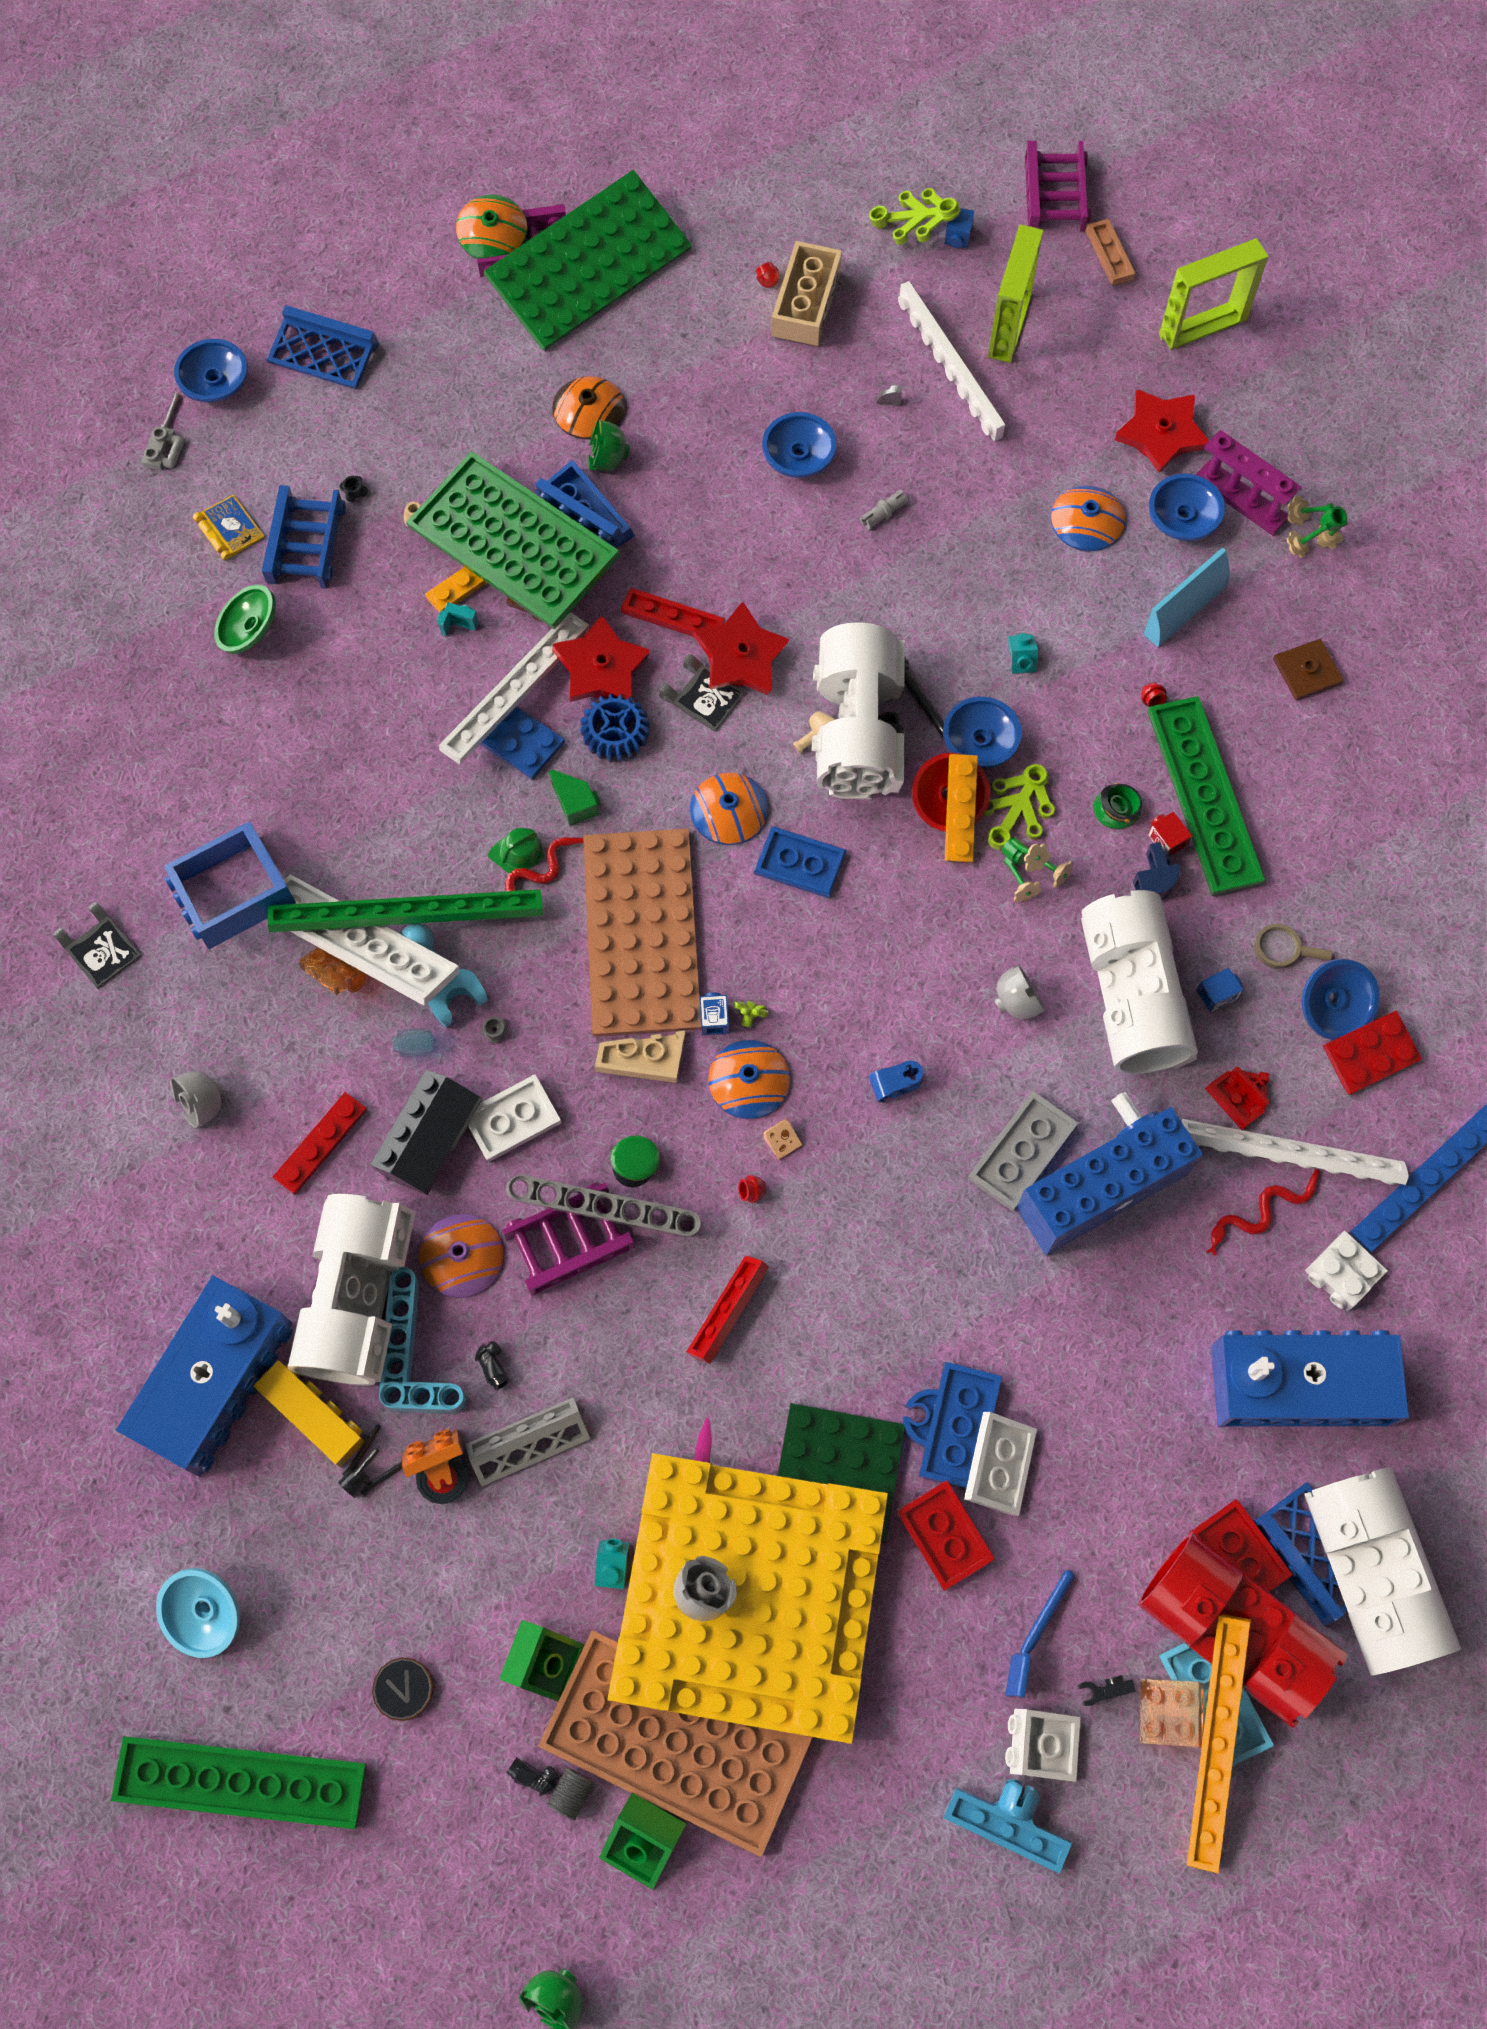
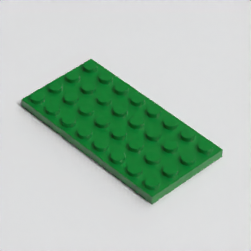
M633 169L484 270V276L544 351L691 249L692 244Z
M472 451L406 521L407 526L554 630L621 556L619 550Z

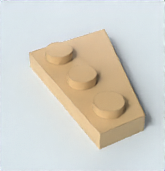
M685 1030L676 1031L674 1035L661 1036V1034H656L646 1039L634 1040L633 1038L601 1042L596 1058L595 1072L677 1083Z

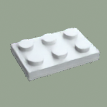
M534 1074L480 1103L468 1127L489 1163L560 1125L562 1122Z
M983 1412L964 1499L1012 1516H1019L1037 1429L992 1412Z

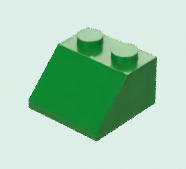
M521 1620L499 1679L559 1702L585 1644L544 1627Z
M632 1792L611 1830L599 1859L653 1890L686 1823Z

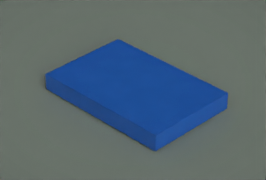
M771 826L754 874L830 898L846 855V849Z

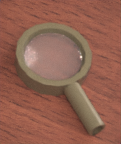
M1283 924L1265 926L1257 934L1254 942V951L1258 959L1264 965L1274 969H1283L1291 966L1299 956L1330 961L1332 957V950L1301 945L1298 934L1292 928Z

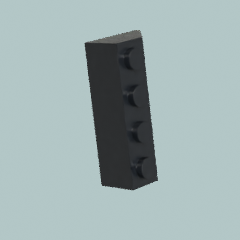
M426 1069L370 1166L385 1178L428 1195L483 1099L450 1078Z

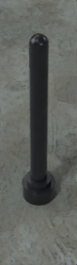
M904 656V683L943 738L944 721L908 671L909 662Z

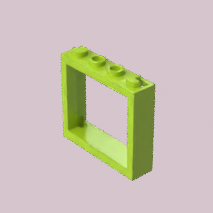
M1019 224L997 297L988 358L1008 363L1012 361L1032 295L1044 231L1042 229Z
M1257 238L1177 268L1159 330L1161 341L1165 340L1170 350L1247 321L1269 257ZM1238 271L1227 303L1184 319L1193 288Z

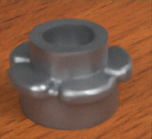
M496 1016L487 1018L481 1028L482 1036L487 1038L489 1042H499L501 1038H505L508 1034L506 1021ZM497 1028V1031L493 1032L492 1029Z

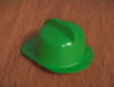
M516 828L492 846L487 857L509 874L515 869H530L538 864L545 855L541 842L533 829Z

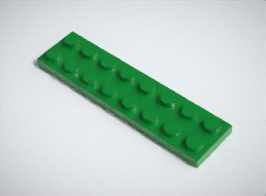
M1199 696L1149 707L1147 712L1188 830L1192 835V841L1211 896L1263 885L1265 881Z
M123 1736L111 1802L357 1829L367 1763Z

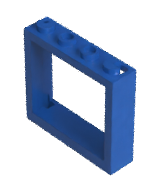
M250 821L164 865L168 874L164 879L172 892L177 891V893L173 894V897L180 909L186 908L181 912L189 926L194 924V927L190 929L196 940L202 938L208 949L268 919L269 905L296 904L290 890ZM252 846L274 887L203 923L182 882Z

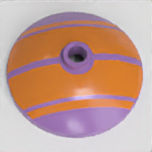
M468 1214L449 1216L437 1222L425 1235L419 1250V1265L427 1283L437 1292L453 1298L471 1297L486 1290L498 1277L504 1260L503 1244L497 1231L484 1219ZM456 1248H463L464 1252L462 1255H454Z

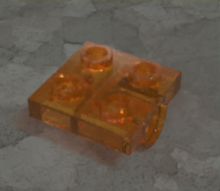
M319 947L299 960V966L303 971L336 995L345 989L351 993L357 992L366 981V973Z
M1141 1679L1140 1743L1202 1748L1203 1683Z

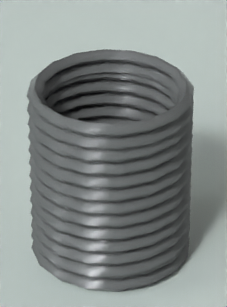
M565 1768L563 1775H561L562 1778H560L559 1783L555 1787L556 1789L552 1793L553 1795L548 1800L547 1806L575 1821L578 1814H580L579 1811L583 1808L584 1802H586L585 1800L589 1796L588 1794L592 1790L591 1788H593L592 1785L595 1784L590 1779L579 1775L576 1771Z

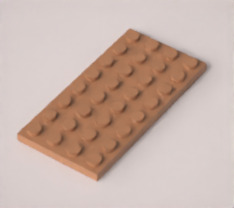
M689 828L583 835L593 1037L701 1030Z
M592 1630L538 1747L631 1793L633 1792L639 1797L762 1858L812 1737L608 1701L618 1642Z

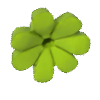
M734 1001V1008L740 1010L744 1015L741 1025L746 1027H752L753 1020L757 1016L767 1017L769 1013L766 1010L767 1007L763 1005L755 1006L756 1003L752 1001H747V1004Z

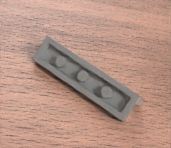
M570 1398L466 1443L465 1446L481 1486H485L588 1441L590 1437L574 1398ZM576 1423L578 1424L581 1433L573 1437L563 1436L565 1428ZM544 1437L553 1439L550 1447L545 1449L535 1447L539 1439ZM516 1449L526 1451L520 1460L513 1461L508 1459L510 1453ZM489 1461L499 1463L495 1471L485 1475L480 1468V1465Z

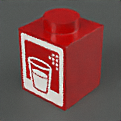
M1174 811L1166 816L1161 814L1151 822L1148 832L1149 837L1154 843L1161 842L1163 851L1166 850L1169 857L1187 847L1192 838V835Z

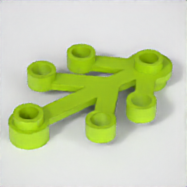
M927 188L921 193L923 203L925 205L933 204L935 207L927 208L915 199L910 191H903L898 197L900 205L903 208L910 207L912 210L888 213L886 207L876 206L870 211L869 217L872 225L879 229L885 228L889 222L909 220L905 225L893 232L895 243L902 245L908 241L907 234L927 218H932L925 225L919 226L915 231L919 242L928 241L931 238V231L943 221L955 219L960 214L961 208L955 199H942L935 193L933 188Z
M1033 764L1024 770L1023 775L1008 779L997 778L993 781L992 791L996 795L1005 794L1007 792L1006 789L1024 787L1018 794L993 800L989 799L988 804L992 806V809L986 810L983 814L985 816L992 815L995 810L1011 807L1001 826L992 828L989 833L988 843L992 848L1002 850L1004 844L1010 839L1009 832L1021 812L1027 825V837L1032 840L1041 837L1043 829L1037 822L1029 799L1033 791L1040 804L1038 814L1041 818L1049 819L1055 811L1054 805L1050 803L1044 787L1048 782L1049 775L1043 766ZM1037 775L1040 780H1032L1031 776ZM1002 784L1005 788L998 790L995 785ZM1048 807L1051 812L1046 814L1042 811V808ZM1036 828L1038 829L1039 833L1032 834L1030 832V829ZM1001 837L1003 842L997 843L994 841V838Z

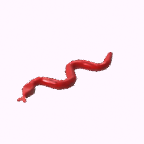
M563 837L551 842L547 848L548 872L539 874L526 868L515 869L506 878L505 890L517 891L515 883L519 878L539 884H547L554 881L559 874V861L556 855L557 848L562 845L568 846L584 843L583 838Z
M1318 1169L1314 1170L1306 1186V1191L1302 1195H1297L1289 1189L1278 1185L1266 1187L1259 1195L1261 1220L1257 1224H1252L1236 1215L1221 1217L1211 1231L1212 1247L1206 1252H1212L1214 1256L1217 1255L1215 1247L1222 1242L1225 1236V1226L1228 1224H1232L1249 1234H1262L1268 1230L1272 1222L1270 1199L1273 1196H1279L1297 1205L1307 1203L1316 1192L1320 1171Z

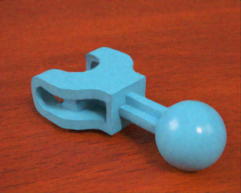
M422 923L409 924L402 930L401 935L435 953L433 950L434 934L428 926ZM459 969V974L428 1002L431 1011L444 1028H447L454 1022L448 1009L449 1002L454 996L460 994L468 995L479 1006L488 1002L484 988L471 971Z

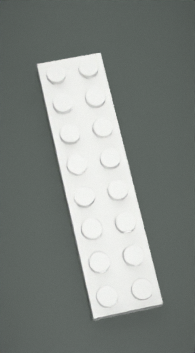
M291 874L284 879L296 904L338 901ZM386 926L290 931L424 1006L459 974L458 965Z

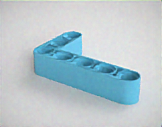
M399 1267V1271L394 1270L389 1281L386 1322L391 1323L392 1328L380 1381L379 1399L387 1409L393 1412L459 1413L465 1408L467 1397L458 1385L452 1383L411 1382L420 1285L417 1276L411 1269ZM411 1277L412 1281L408 1287H398L399 1281L402 1278ZM408 1305L409 1311L405 1316H396V1310L399 1306ZM397 1334H406V1341L403 1344L393 1345L394 1337ZM400 1361L404 1363L403 1370L399 1374H391L390 1369L395 1362ZM392 1391H401V1398L398 1402L394 1404L388 1403V1396ZM421 1392H430V1399L427 1403L423 1405L417 1404V1396ZM452 1392L459 1393V1401L455 1405H446L445 1400L448 1394Z

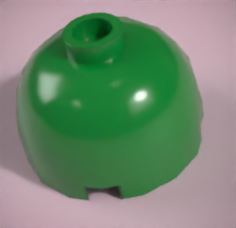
M603 420L596 422L590 439L594 458L588 455V467L591 470L609 472L619 467L623 459L628 458L630 445L626 444L625 434L619 426Z
M561 1969L559 1973L547 1970L536 1974L525 1985L518 1997L519 2002L528 2012L531 2007H534L536 2013L543 2018L540 2021L551 2029H575L581 2019L584 2007L582 1992L575 1985L577 1978L565 1969Z

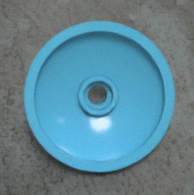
M200 1568L184 1569L168 1578L158 1593L156 1614L159 1626L167 1640L182 1653L197 1658L212 1657L223 1652L236 1638L240 1626L238 1602L231 1588L216 1574Z

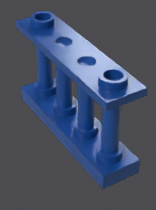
M541 477L535 484V487L541 493L539 495L540 498L551 505L555 503L559 506L558 509L567 516L571 517L573 515L577 517L578 523L586 529L590 530L592 527L597 530L598 537L609 543L612 540L619 545L625 537L616 525Z
M279 485L262 567V573L267 584H277L278 576L283 574L317 576L321 588L326 589L328 580H332L333 577L331 561L340 515L344 516L346 509L345 501L341 499L339 490H333L331 502L296 499L291 492L290 486ZM300 509L329 512L327 523L292 520L290 518L291 512ZM291 531L325 533L323 545L288 542L286 536ZM287 552L321 555L319 566L285 564L282 561V556L287 554Z

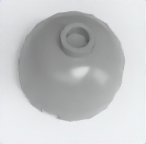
M1019 964L1007 970L997 981L996 990L998 998L995 999V1002L1002 1014L1008 1012L1015 1019L1026 1020L1044 1012L1045 1007Z
M189 1071L178 1075L170 1081L173 1098L176 1103L181 1102V1105L187 1112L182 1114L193 1128L210 1122L220 1111L222 1104L220 1095L223 1094V1089L218 1080H212L210 1076L203 1072Z
M698 1556L695 1560L686 1562L680 1569L674 1581V1599L684 1615L696 1621H711L720 1617L733 1605L737 1596L736 1583L734 1579L730 1581L726 1574L728 1569L724 1564L711 1557Z

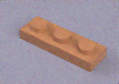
M1105 219L1087 224L1085 232L1111 286L1134 280L1135 271L1110 220Z

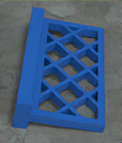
M285 305L282 311L284 319L268 355L267 362L357 389L372 351H376L379 345L374 331ZM288 327L298 329L300 335L289 340L285 337ZM313 335L320 336L321 342L310 347L308 346L306 338ZM303 340L306 349L293 354L290 346ZM336 341L341 342L344 348L331 354L327 345ZM325 347L328 356L315 361L312 353ZM288 348L291 356L283 360L276 358L279 351ZM357 348L365 350L363 356L355 360L352 359L349 353ZM310 354L313 363L304 367L300 366L297 360ZM347 354L351 362L338 368L334 359ZM332 361L335 367L334 370L328 373L320 371L319 366ZM354 367L356 373L353 380L343 379L341 373Z
M1306 1482L1253 1521L1292 1573V1576L1289 1577L1290 1581L1323 1626L1341 1618L1347 1611L1345 1603L1339 1606L1332 1597L1333 1586L1338 1588L1339 1586L1336 1581H1333L1334 1572L1329 1558L1314 1555L1315 1540L1321 1541V1539L1316 1534V1525L1311 1512L1297 1509L1298 1496L1303 1492L1309 1493L1313 1490L1309 1483ZM1291 1502V1507H1286ZM1278 1511L1290 1513L1289 1528L1280 1526L1272 1515ZM1296 1515L1310 1518L1309 1533L1295 1530ZM1295 1535L1309 1538L1308 1554L1299 1552L1294 1546ZM1314 1561L1328 1564L1327 1579L1319 1578L1314 1573Z

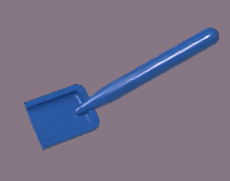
M1071 1570L1063 1572L1028 1633L1020 1653H1014L1011 1656L1005 1696L1025 1698L1031 1660L1030 1653L1037 1645L1074 1580L1075 1575Z

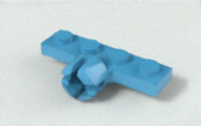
M1009 1779L1005 1783L999 1800L996 1803H990L955 1787L944 1813V1819L1060 1874L1072 1843L1070 1840L1033 1822L1034 1814L1040 1802L1039 1792L1035 1788L1027 1785L1021 1800H1018L1023 1789L1022 1781Z

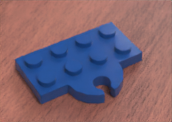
M945 1362L939 1389H926L917 1392L908 1400L906 1408L913 1409L918 1407L923 1409L926 1414V1419L921 1423H916L907 1416L902 1418L907 1436L915 1444L925 1448L918 1477L939 1483L947 1480L950 1486L967 1489L983 1412L994 1413L1002 1376Z

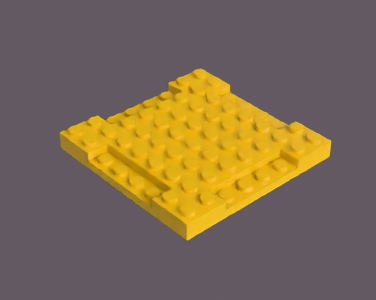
M652 1453L608 1701L852 1744L888 1493L830 1483L827 1485ZM698 1556L711 1557L724 1564L728 1569L726 1574L730 1581L734 1579L736 1583L737 1596L733 1605L720 1617L711 1621L701 1622L692 1620L683 1614L674 1599V1581L677 1574L686 1562L695 1560Z

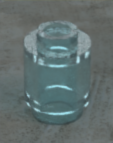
M425 1028L398 1030L397 1036L392 1038L394 1052H399L400 1057L427 1055V1052H433L434 1050L432 1030H425Z

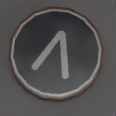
M401 1657L390 1660L380 1668L374 1678L372 1687L374 1704L380 1713L389 1719L399 1721L414 1719L423 1713L430 1704L429 1702L432 1699L434 1690L432 1675L425 1665L415 1659Z

